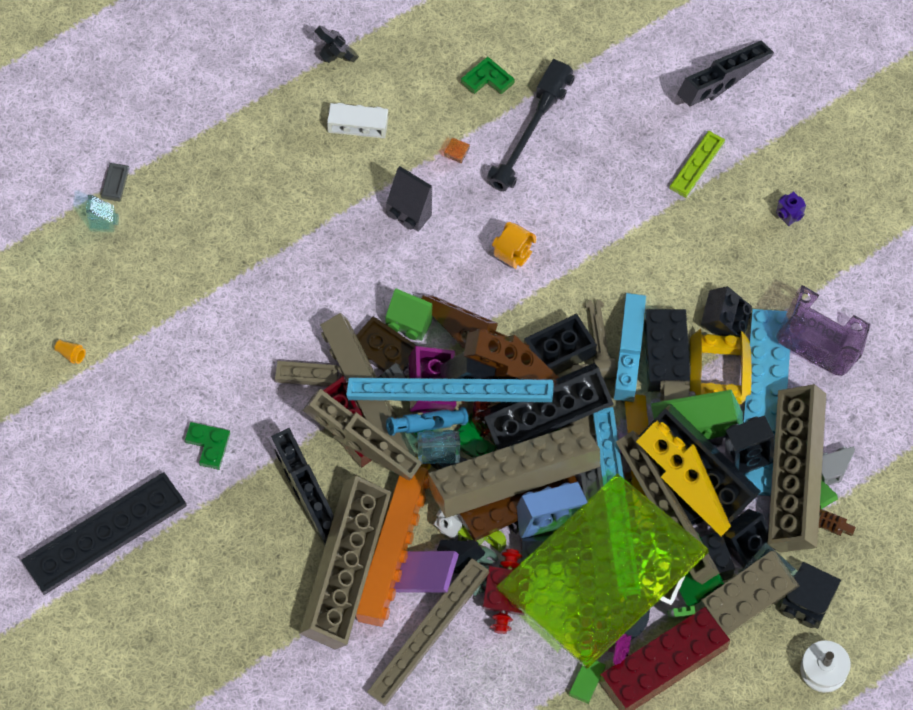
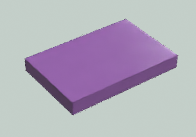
M408 551L406 563H402L400 570H402L400 582L395 583L394 589H396V592L447 593L459 554L455 551Z

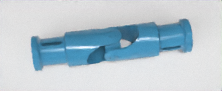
M460 407L458 410L450 411L445 409L426 412L421 415L409 414L395 419L388 417L386 429L390 436H394L400 432L408 434L423 430L450 428L456 424L464 426L468 423V414L465 407Z

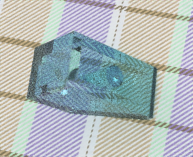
M88 195L86 214L90 231L114 232L115 225L119 224V214L115 213L114 205L93 195Z

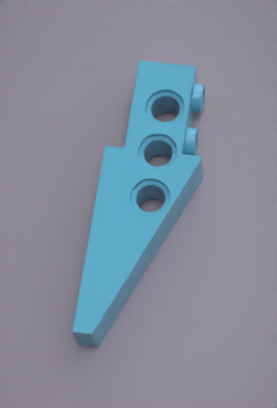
M626 293L614 400L634 402L646 303L645 295Z

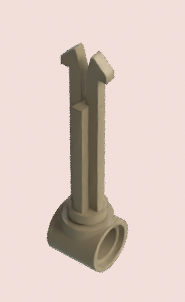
M597 299V314H595L594 305L589 300L586 304V309L590 310L594 341L597 344L596 359L593 360V363L599 367L603 379L616 378L615 359L608 353L601 311L604 303Z

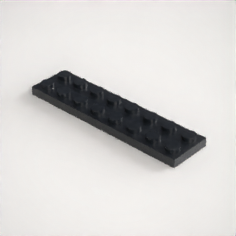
M165 472L26 556L21 562L42 594L45 595L187 507V503Z

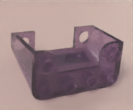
M801 285L794 295L776 339L784 347L828 372L843 376L863 355L871 324L853 315L843 327L810 308L819 297V294ZM807 294L811 299L806 301L802 299V296ZM854 323L860 324L862 329L855 330L851 325Z

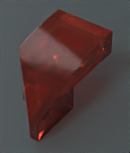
M474 401L472 421L479 432L485 437L490 432L481 411L488 409L491 404L489 402Z

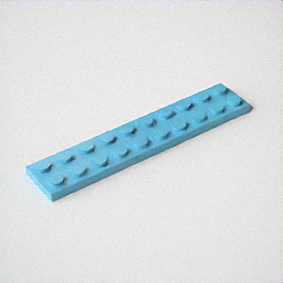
M753 309L750 335L751 395L746 396L744 423L752 417L765 415L775 436L778 390L788 388L793 312ZM773 463L744 474L761 491L758 495L771 496Z

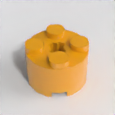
M507 222L500 237L497 236L492 243V247L495 248L494 256L515 269L517 265L523 266L532 254V251L529 249L532 242L536 243V235L516 223Z

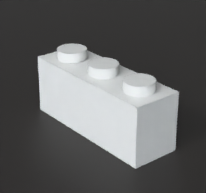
M331 103L327 122L328 133L386 138L388 109Z

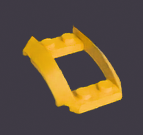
M700 328L690 337L689 391H693L697 396L732 390L738 404H742L746 400V396L751 395L752 367L750 340L742 331L741 337L732 335L717 336L713 334L701 335ZM702 353L740 355L741 386L701 383Z

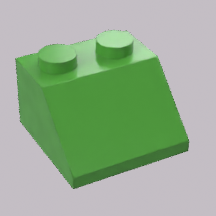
M396 288L385 317L386 325L396 332L399 331L406 334L409 339L422 341L432 323V303Z

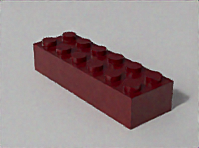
M706 607L626 657L621 663L603 672L600 675L599 683L619 710H635L726 651L731 640Z

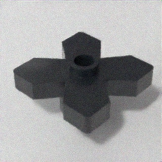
M320 25L314 31L325 42L320 48L319 55L326 62L331 63V61H335L343 56L351 62H355L359 58L357 53L345 44V39L338 31L331 30L330 32Z

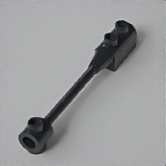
M556 59L551 61L537 86L536 97L540 100L533 118L506 165L499 164L498 167L493 165L489 170L487 180L496 190L504 192L508 187L514 188L517 177H514L516 173L512 169L541 117L558 99L564 100L567 93L566 85L572 86L575 80V75H572L573 69L569 65Z

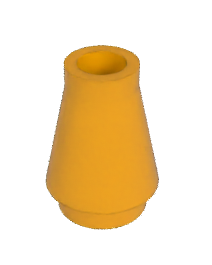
M58 340L54 347L55 351L59 352L73 364L81 363L86 355V350L83 349L82 345Z

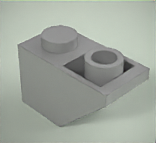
M854 446L850 448L841 447L830 454L823 453L821 479L828 486L842 481L855 452Z

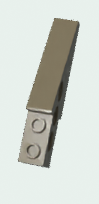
M322 389L313 394L302 410L333 433V438L407 480L412 479L422 464L420 460L357 412L355 414L350 412Z

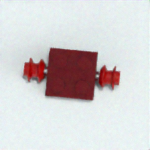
M507 549L506 552L501 553L505 557V561L500 562L504 568L492 566L488 568L489 574L487 575L482 609L499 612L492 616V619L496 620V622L490 626L498 634H507V631L512 630L508 626V622H512L513 619L508 613L524 616L526 611L531 573L516 571V569L521 567V564L517 563V561L522 558V555L515 549Z

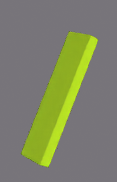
M708 131L669 189L687 198L725 143V139Z

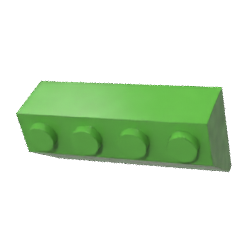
M732 390L651 403L654 419L668 405L672 404L707 439L726 436V429L731 425L743 423V412Z

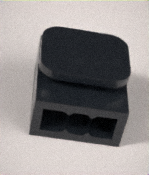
M802 562L794 577L799 587L785 596L779 611L783 612L790 619L796 618L802 621L808 628L818 629L839 588L841 579L806 562Z

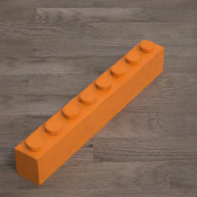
M419 467L411 480H407L399 475L357 609L356 617L358 622L383 627L384 621H387L389 618V605L391 601H394L396 595L394 586L396 582H400L402 576L400 567L402 563H406L408 557L407 548L409 544H412L414 538L413 529L414 526L418 525L420 514L418 513L420 507L423 508L426 497L424 494L426 489L430 488L427 468Z

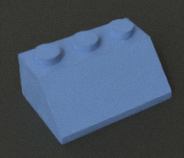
M564 483L559 487H547L539 492H527L522 495L517 505L520 537L525 538L577 524L588 504L579 483Z

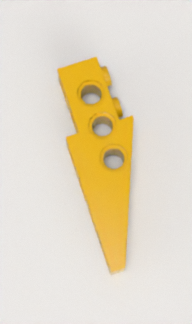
M657 420L636 442L666 471L661 478L722 536L731 525L695 445L693 444L686 449L684 447L685 443L680 438L674 437L669 432L670 429L665 423H660ZM659 440L666 441V449L659 445ZM674 455L681 456L682 463H677L674 460ZM690 469L695 470L697 472V478H693L690 476Z

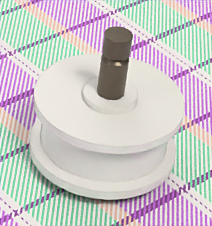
M818 641L812 644L804 654L800 666L801 676L804 682L813 690L823 693L833 692L844 684L850 671V658L845 649L839 644L832 641Z

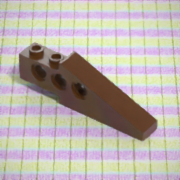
M422 295L421 299L432 303V316L464 350L468 332L476 331L479 328L488 330L489 334L507 337V335L496 331L498 323L434 295Z
M481 328L467 334L463 356L496 368L495 377L519 380H555L559 378L516 335L507 337L489 334L488 330Z

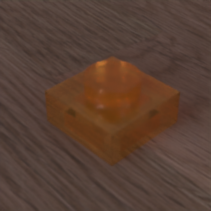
M452 138L444 152V157L462 164L470 149V144Z

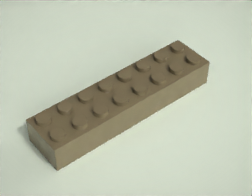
M815 384L778 390L768 545L781 553L817 548L826 393Z
M582 422L428 473L430 492L445 518L601 467L600 448Z
M356 475L344 481L299 634L335 650L348 644L390 499V491Z

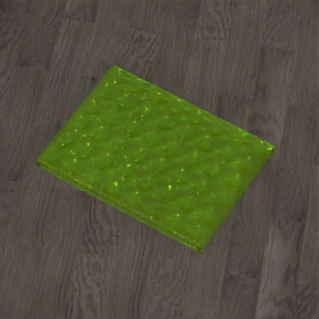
M618 473L497 586L498 590L586 669L601 657L709 553L706 546Z

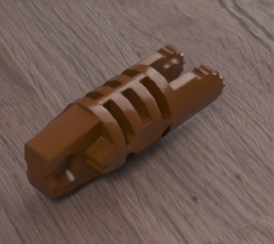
M820 509L819 515L821 516L818 528L839 536L842 533L853 536L856 527L846 523V518Z

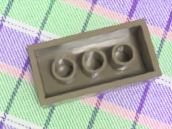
M770 551L702 599V601L725 634L731 635L798 588L799 585L777 553Z

